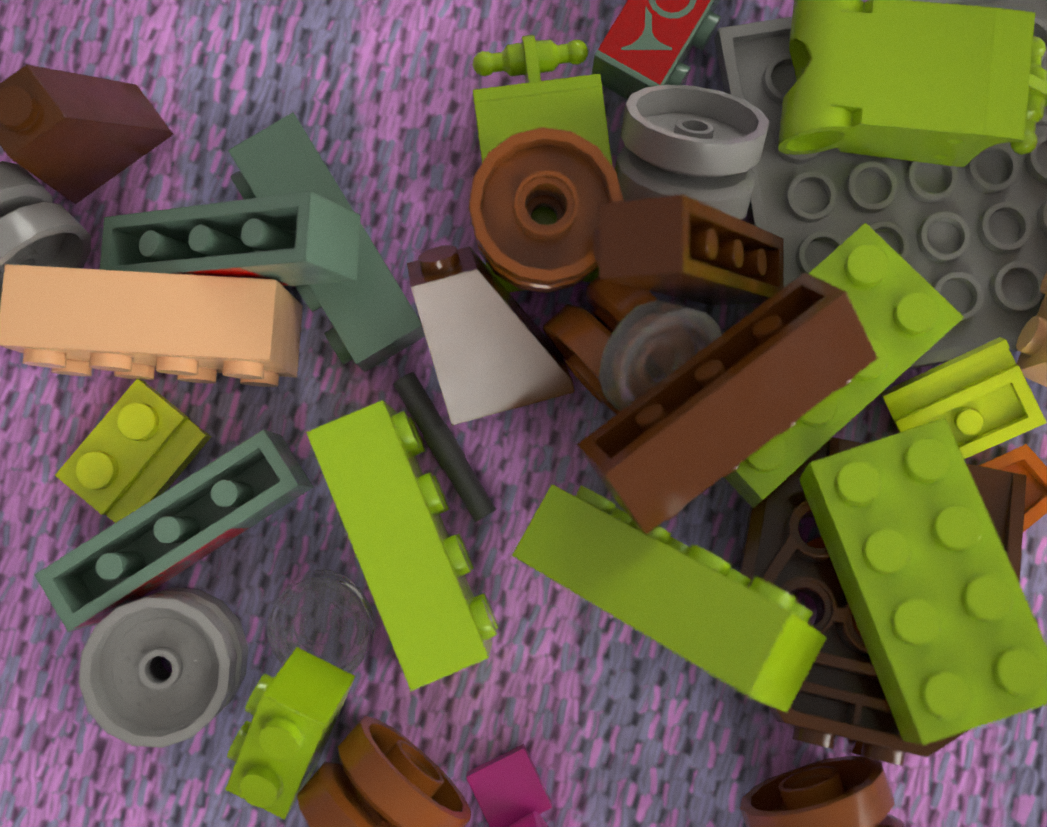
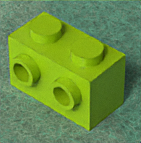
M299 647L295 648L275 677L266 673L263 674L253 689L245 707L246 712L254 715L251 722L246 721L242 725L227 754V758L236 763L225 790L246 800L249 804L262 808L285 820L297 800L298 792L308 782L319 762L356 676Z

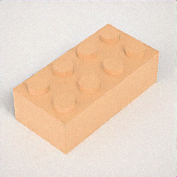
M5 264L0 305V346L23 353V364L51 368L52 373L62 375L92 376L93 368L114 371V376L120 378L154 380L156 369L160 373L177 375V380L185 382L212 384L216 383L217 373H223L222 375L227 377L240 378V384L278 387L279 377L297 378L303 305L277 280Z

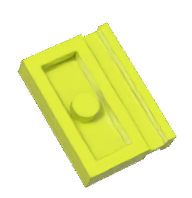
M1002 337L994 339L880 393L899 433L945 417L964 459L1044 425L1047 422L1019 365L1016 364L1009 350L1010 346L1007 340Z
M136 379L55 476L101 515H106L116 523L167 491L212 436L199 428L189 417L143 380Z

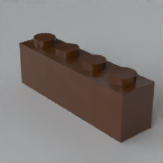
M684 194L599 204V227L596 229L593 237V253L599 266V279L712 306L764 303L784 288V238Z
M804 272L580 441L577 446L616 502L647 535L664 521L675 517L686 504L720 478L734 472L741 462L774 437L789 430L800 417L833 392L848 385L854 376L877 360L878 357L847 292Z

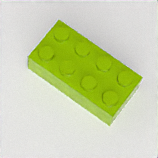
M866 223L808 274L847 292L878 359L854 376L848 385L833 392L800 417L789 430L774 437L741 462L734 472L724 477L752 508H755L964 318L958 310Z
M381 400L307 431V436L410 690L418 689L489 658L493 644L491 638L497 636L496 629H499V626L485 593L473 596L465 574L470 573L474 569L471 557L460 533L451 537L447 533L440 514L450 510L436 475L432 476L430 472L423 475L416 455L424 453L426 450L412 417L408 418L405 411L397 413L385 401Z
M944 417L810 462L800 476L799 481L903 741L925 745L1047 705V644L946 418Z
M551 484L512 554L513 557L743 694L783 712H788L827 638L808 624L813 614L812 611L795 602L796 598L756 576L749 586L751 579L730 568V563L695 544H692L691 547L671 537V533L660 526H657L646 535L627 513L615 507L616 504L582 485L574 496Z

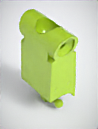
M794 0L789 52L795 71L796 82L783 97L778 151L783 154L803 155L838 148L840 152L955 167H965L980 152L1001 143L1010 142L1011 149L1017 154L1031 153L1038 143V138L1035 134L1036 123L1043 119L1044 109L1047 106V71L1041 67L1046 45L1041 38L1033 36L1035 12L910 0H868L866 2L861 0Z
M526 35L521 37L522 43L507 44L502 52L490 53L488 51H481L475 55L472 66L474 71L480 76L486 77L493 72L501 71L506 72L511 77L525 75V83L473 90L482 163L492 149L511 135L546 127L576 133L597 146L612 165L601 75L592 74L541 81L540 73L552 72L559 64L571 63L579 65L583 63L588 57V48L583 41L574 39L567 44L557 45L551 39L536 41L534 35ZM547 207L537 208L531 215L533 221L542 225L554 224L557 221L554 211ZM486 263V266H487V267L489 268V270L495 275V273L492 271V269H491V268L489 267V265ZM599 266L582 281H594L599 276ZM495 275L508 292L524 291Z

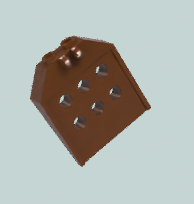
M832 437L755 508L750 506L738 572L751 579L749 586L756 576L788 594L802 592L809 595L817 607V617L811 626L827 637L788 712H783L770 705L767 706L778 722L794 725L792 737L794 740L834 749L835 738L840 736L847 738L849 753L904 766L906 753L928 758L968 731L925 745L903 741L865 644L854 630L852 611L826 547L814 548L807 545L801 539L798 529L800 520L807 517L814 518L799 481L808 464L865 444ZM966 463L1020 584L1027 475Z

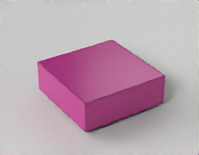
M524 744L468 771L466 774V779L489 827H507L533 811L541 814L552 808V801Z

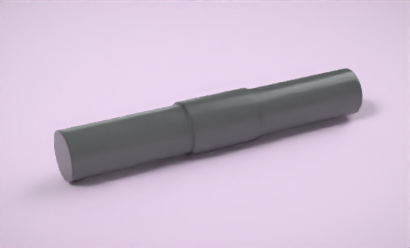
M408 373L393 383L394 388L473 520L477 522L497 510L465 458L466 455L448 425L442 420L415 373Z

